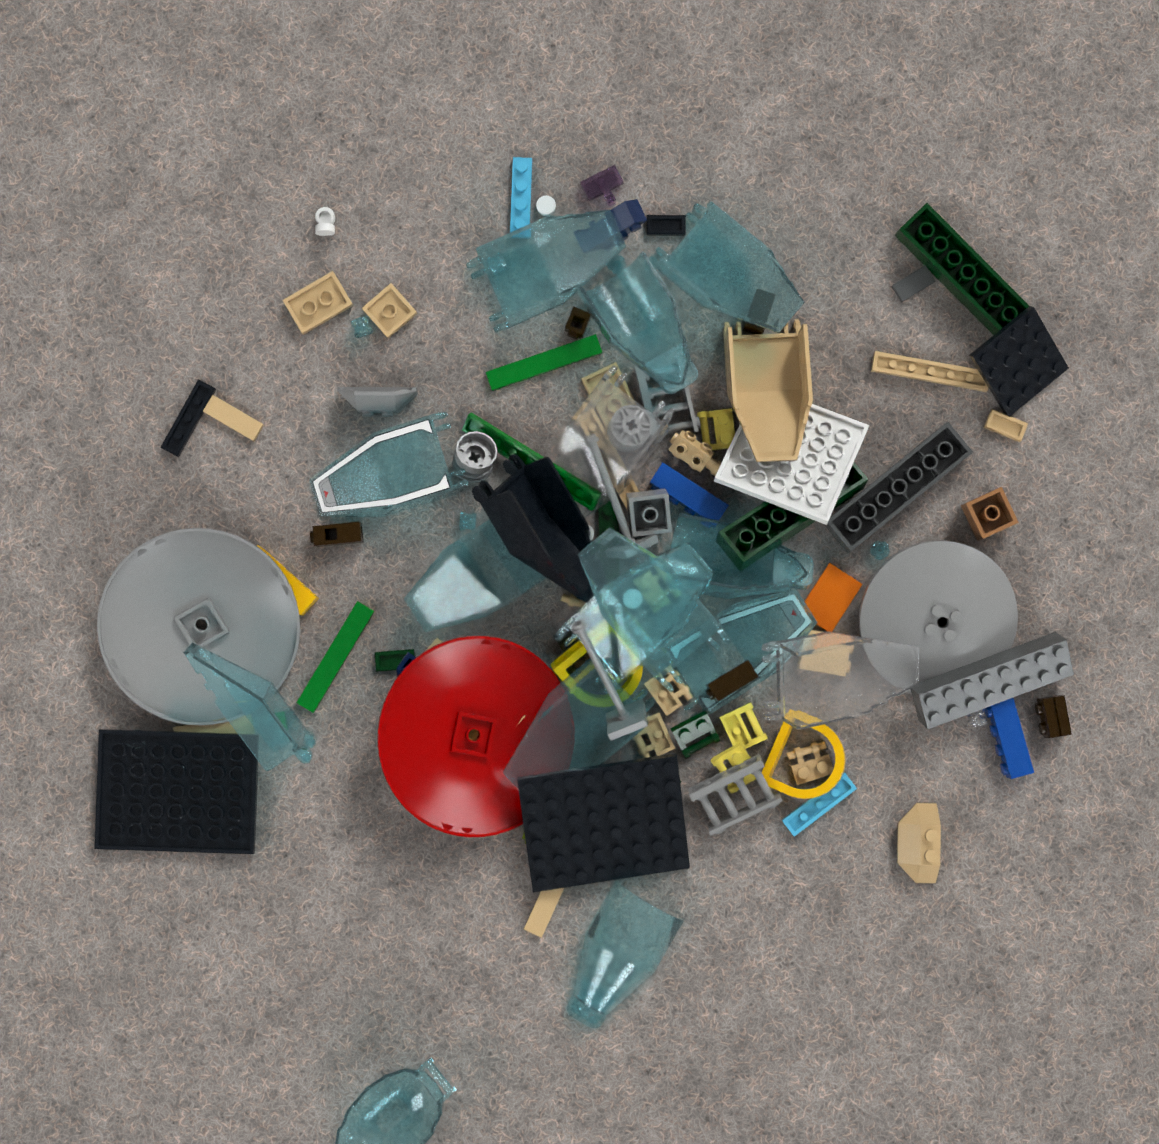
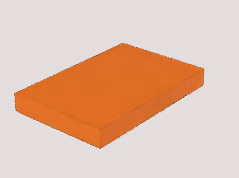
M828 563L802 603V606L814 624L828 633H832L863 584L833 564Z

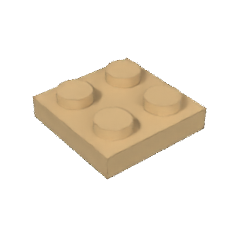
M392 283L362 307V310L388 339L417 314L416 310Z

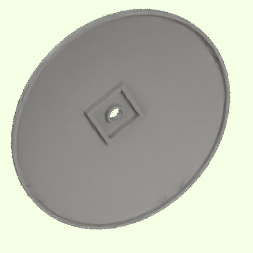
M185 528L170 531L146 541L134 549L117 566L109 578L100 600L97 617L98 642L105 665L120 689L137 705L160 718L187 725H214L240 718L265 703L279 689L288 676L298 651L300 614L293 589L286 576L272 558L248 540L225 531L210 528ZM197 620H205L207 628L199 629L196 624Z

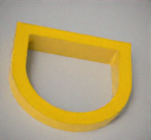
M610 614L588 632L587 635L593 646H595L611 632H614L628 649L631 657V671L626 682L616 690L621 701H624L639 685L643 672V661L638 647ZM581 639L550 663L553 671L564 684L584 703L598 707L614 705L609 693L595 694L586 691L579 686L566 670L587 653Z
M789 709L765 763V767L762 770V774L769 787L789 796L800 799H813L823 796L838 784L844 773L846 757L843 744L836 733L825 724ZM795 722L821 732L827 737L834 749L835 766L833 772L823 784L816 788L797 789L772 778Z

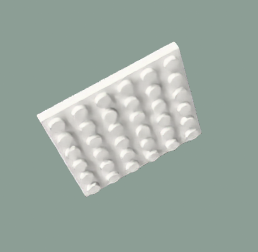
M812 404L798 459L795 461L756 462L741 425H739L718 469L714 482L827 525L869 425Z

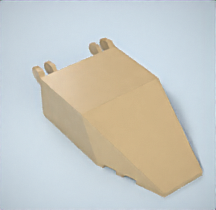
M799 319L794 320V333H788V322L783 320V333L742 335L741 322H736V335H732V327H730L729 322L724 323L723 339L727 395L756 462L795 461L798 459L813 402L807 324H802L801 326Z

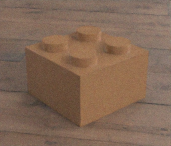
M1002 487L960 505L977 541L1019 523Z

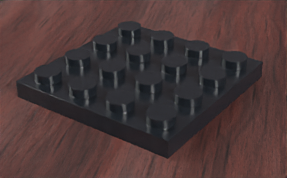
M1032 306L1026 308L969 355L1002 411L1009 417L1069 369L1037 311Z

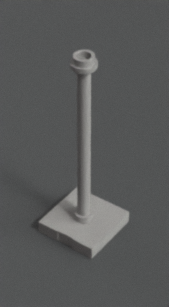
M595 433L584 437V443L589 445L624 536L623 541L606 549L605 553L609 558L628 559L659 541L656 535L632 537L597 445L599 438L596 437Z
M582 620L573 622L571 625L572 632L579 635L616 707L615 710L606 713L607 735L610 740L647 727L646 706L643 699L625 706L623 705L585 631L587 628L586 623Z

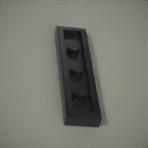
M198 379L160 448L177 457L180 456L202 417L204 408L212 395H214L216 388Z

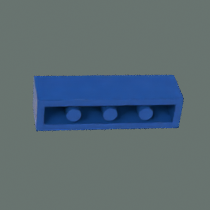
M663 462L649 483L652 486L651 490L666 489L669 495V502L676 506L679 503L685 507L684 511L691 516L696 514L701 518L700 521L708 527L711 525L715 527L729 506Z
M1014 698L984 708L987 718L990 717L992 725L989 726L991 735L996 738V753L998 756H1001L1002 764H1000L1002 774L1006 775V778L1013 779L1034 773Z

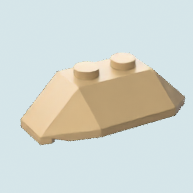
M916 803L898 822L897 863L915 883H936L940 869L941 824L936 803Z

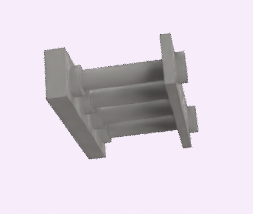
M681 355L676 357L677 364L651 370L643 369L642 364L634 366L643 409L649 414L652 421V432L650 434L652 444L659 443L660 437H663V434L692 428L693 433L697 434L698 428H701L699 417H695L685 376L687 371L686 361L681 359ZM679 371L681 383L655 389L648 388L647 380L649 378ZM683 390L685 402L656 408V406L652 407L651 399H654L655 396ZM688 409L689 421L663 427L657 426L655 418H658L659 415Z
M760 754L688 788L692 802L695 800L701 801L712 822L708 825L710 835L720 834L727 827L767 808H775L782 802L780 792L772 793L761 772L765 766ZM749 774L755 776L765 795V798L754 802L743 781L744 777ZM732 782L736 783L748 805L738 811L725 789L726 785ZM714 791L719 793L730 814L721 819L718 818L707 798L708 794Z

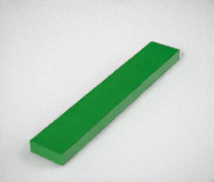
M595 334L487 371L486 375L491 390L495 391L600 355L602 350Z
M359 601L356 602L296 702L297 704L312 713L315 712L373 616L374 610Z

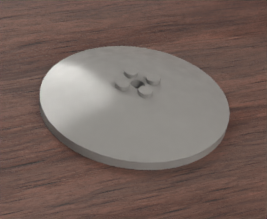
M946 540L917 543L902 549L886 560L877 569L866 586L859 610L860 638L867 657L875 669L887 681L908 693H911V685L1010 649L1015 639L1018 624L1015 594L1001 568L979 550L963 543ZM940 617H946L947 624L944 627L937 625Z

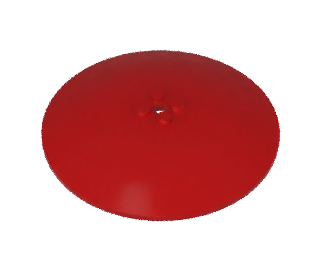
M466 636L447 640L431 647L412 660L402 670L389 689L382 705L377 729V748L381 769L387 784L401 805L410 814L431 828L461 837L492 836L510 831L522 825L523 819L517 777L568 770L574 747V721L571 706L564 688L553 671L544 661L523 646L508 640L489 636ZM473 729L478 731L476 740H470L468 736L469 732Z

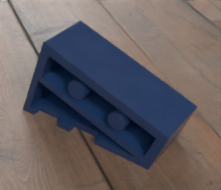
M637 199L628 200L606 212L605 217L600 221L596 222V220L590 222L591 227L588 229H579L574 233L584 253L604 249L605 251H610L616 247L617 242L626 240L629 237V233L641 229V225L647 221V218Z

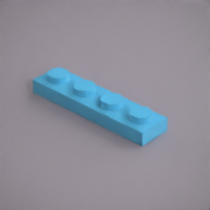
M513 157L510 235L530 236L532 158Z
M844 772L838 784L830 792L817 798L808 799L781 821L795 837L857 788Z

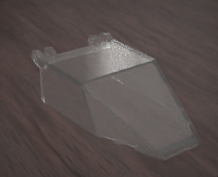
M615 365L604 374L567 424L554 462L602 493L595 509L592 511L576 502L584 518L610 501L589 445L584 443V437L595 433L596 437L599 438L597 445L618 496L626 489L669 432L670 428L667 425L675 412L671 408L666 412L661 421L656 416L664 408L665 403L663 401L651 413L621 391L619 387L626 379L627 374L625 373L618 377L614 385L609 382L618 369Z
M831 631L767 642L762 645L763 651L776 650V655L763 656L762 661L764 663L776 662L777 700L763 702L764 708H777V712L770 711L765 713L764 719L770 721L783 720L798 730L868 715L873 712L874 708L879 705L884 706L889 703L888 700L903 695L911 690V685L919 683L918 646Z

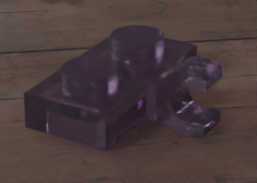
M615 165L580 182L589 201L603 195L609 207L616 204V199L611 190L624 184Z

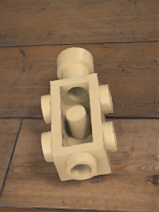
M682 430L680 434L676 432L670 440L672 445L669 451L672 452L673 456L685 461L693 470L701 472L706 467L713 476H716L722 462L712 458L714 454L712 447L706 442L700 443L697 441L696 435L691 431L685 432Z

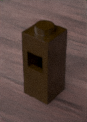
M360 521L312 526L313 531H310V541L316 547L364 542L363 528Z
M746 660L708 683L705 692L710 700L714 699L715 702H718L759 676L749 660Z

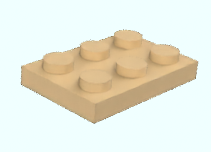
M333 271L283 300L303 335L354 306Z

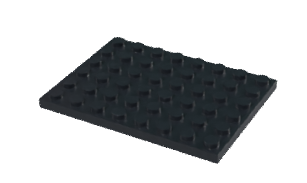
M99 729L94 849L255 854L259 734Z
M676 753L517 777L533 893L690 868Z

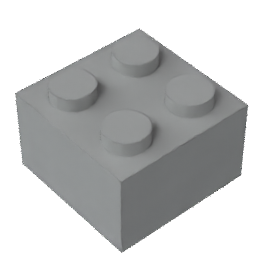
M666 489L626 493L629 529L632 537L672 532L669 495Z

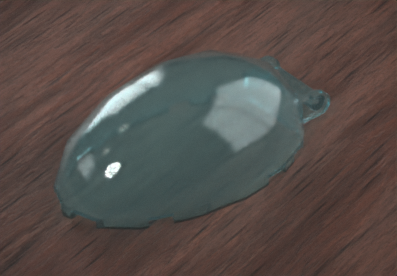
M429 1058L418 1069L404 1068L385 1074L366 1087L348 1108L344 1116L345 1118L337 1130L335 1144H426L438 1126L443 1113L444 1102L457 1089L455 1086L452 1087L434 1065L432 1058ZM426 1068H427L428 1071L432 1074V1076L436 1079V1081L440 1084V1086L444 1089V1091L446 1092L445 1095L443 1094V1092H442L441 1089L439 1088V1086H438V1084L436 1083V1081H435L434 1079H432V1078L424 1071Z

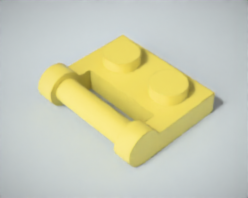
M732 408L698 412L697 417L700 419L702 442L708 443L712 447V451L728 449L735 435ZM707 418H713L716 444L710 443Z
M751 702L719 717L732 746L742 742L745 749L768 738L759 725L752 710L754 707ZM746 713L755 732V738L751 739L740 714Z
M739 742L711 759V763L721 773L727 770L723 763L724 760L728 759L733 767L751 757L742 742ZM752 774L745 776L743 779L745 785L756 780ZM736 783L728 784L727 788L730 793H735L739 790Z

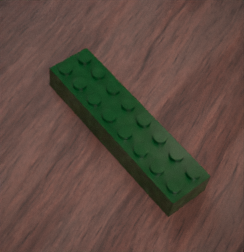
M928 203L917 211L895 234L899 241L923 265H926L928 270L993 335L1029 307Z
M855 462L834 509L862 491L868 481L866 475ZM764 501L720 530L716 542L741 572L814 523L815 520Z

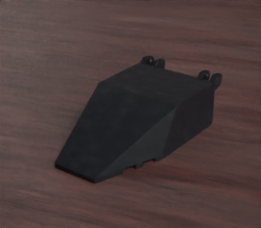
M512 454L508 460L506 459L502 463L506 473L511 476L495 490L489 485L490 483L482 480L479 482V486L472 488L474 499L481 504L512 556L585 603L590 602L607 584V580L600 559L595 557L593 551L595 544L594 541L590 542L587 530H589L587 521L549 457H544L525 465L519 455Z

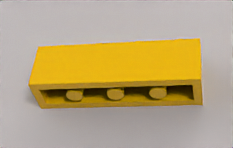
M257 545V547L272 558L286 576L297 600L299 614L304 616L319 597L263 547Z

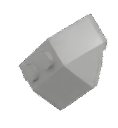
M337 387V391L358 413H362V416L372 417L374 413H381V416L392 417L393 413H399L418 394L416 387Z

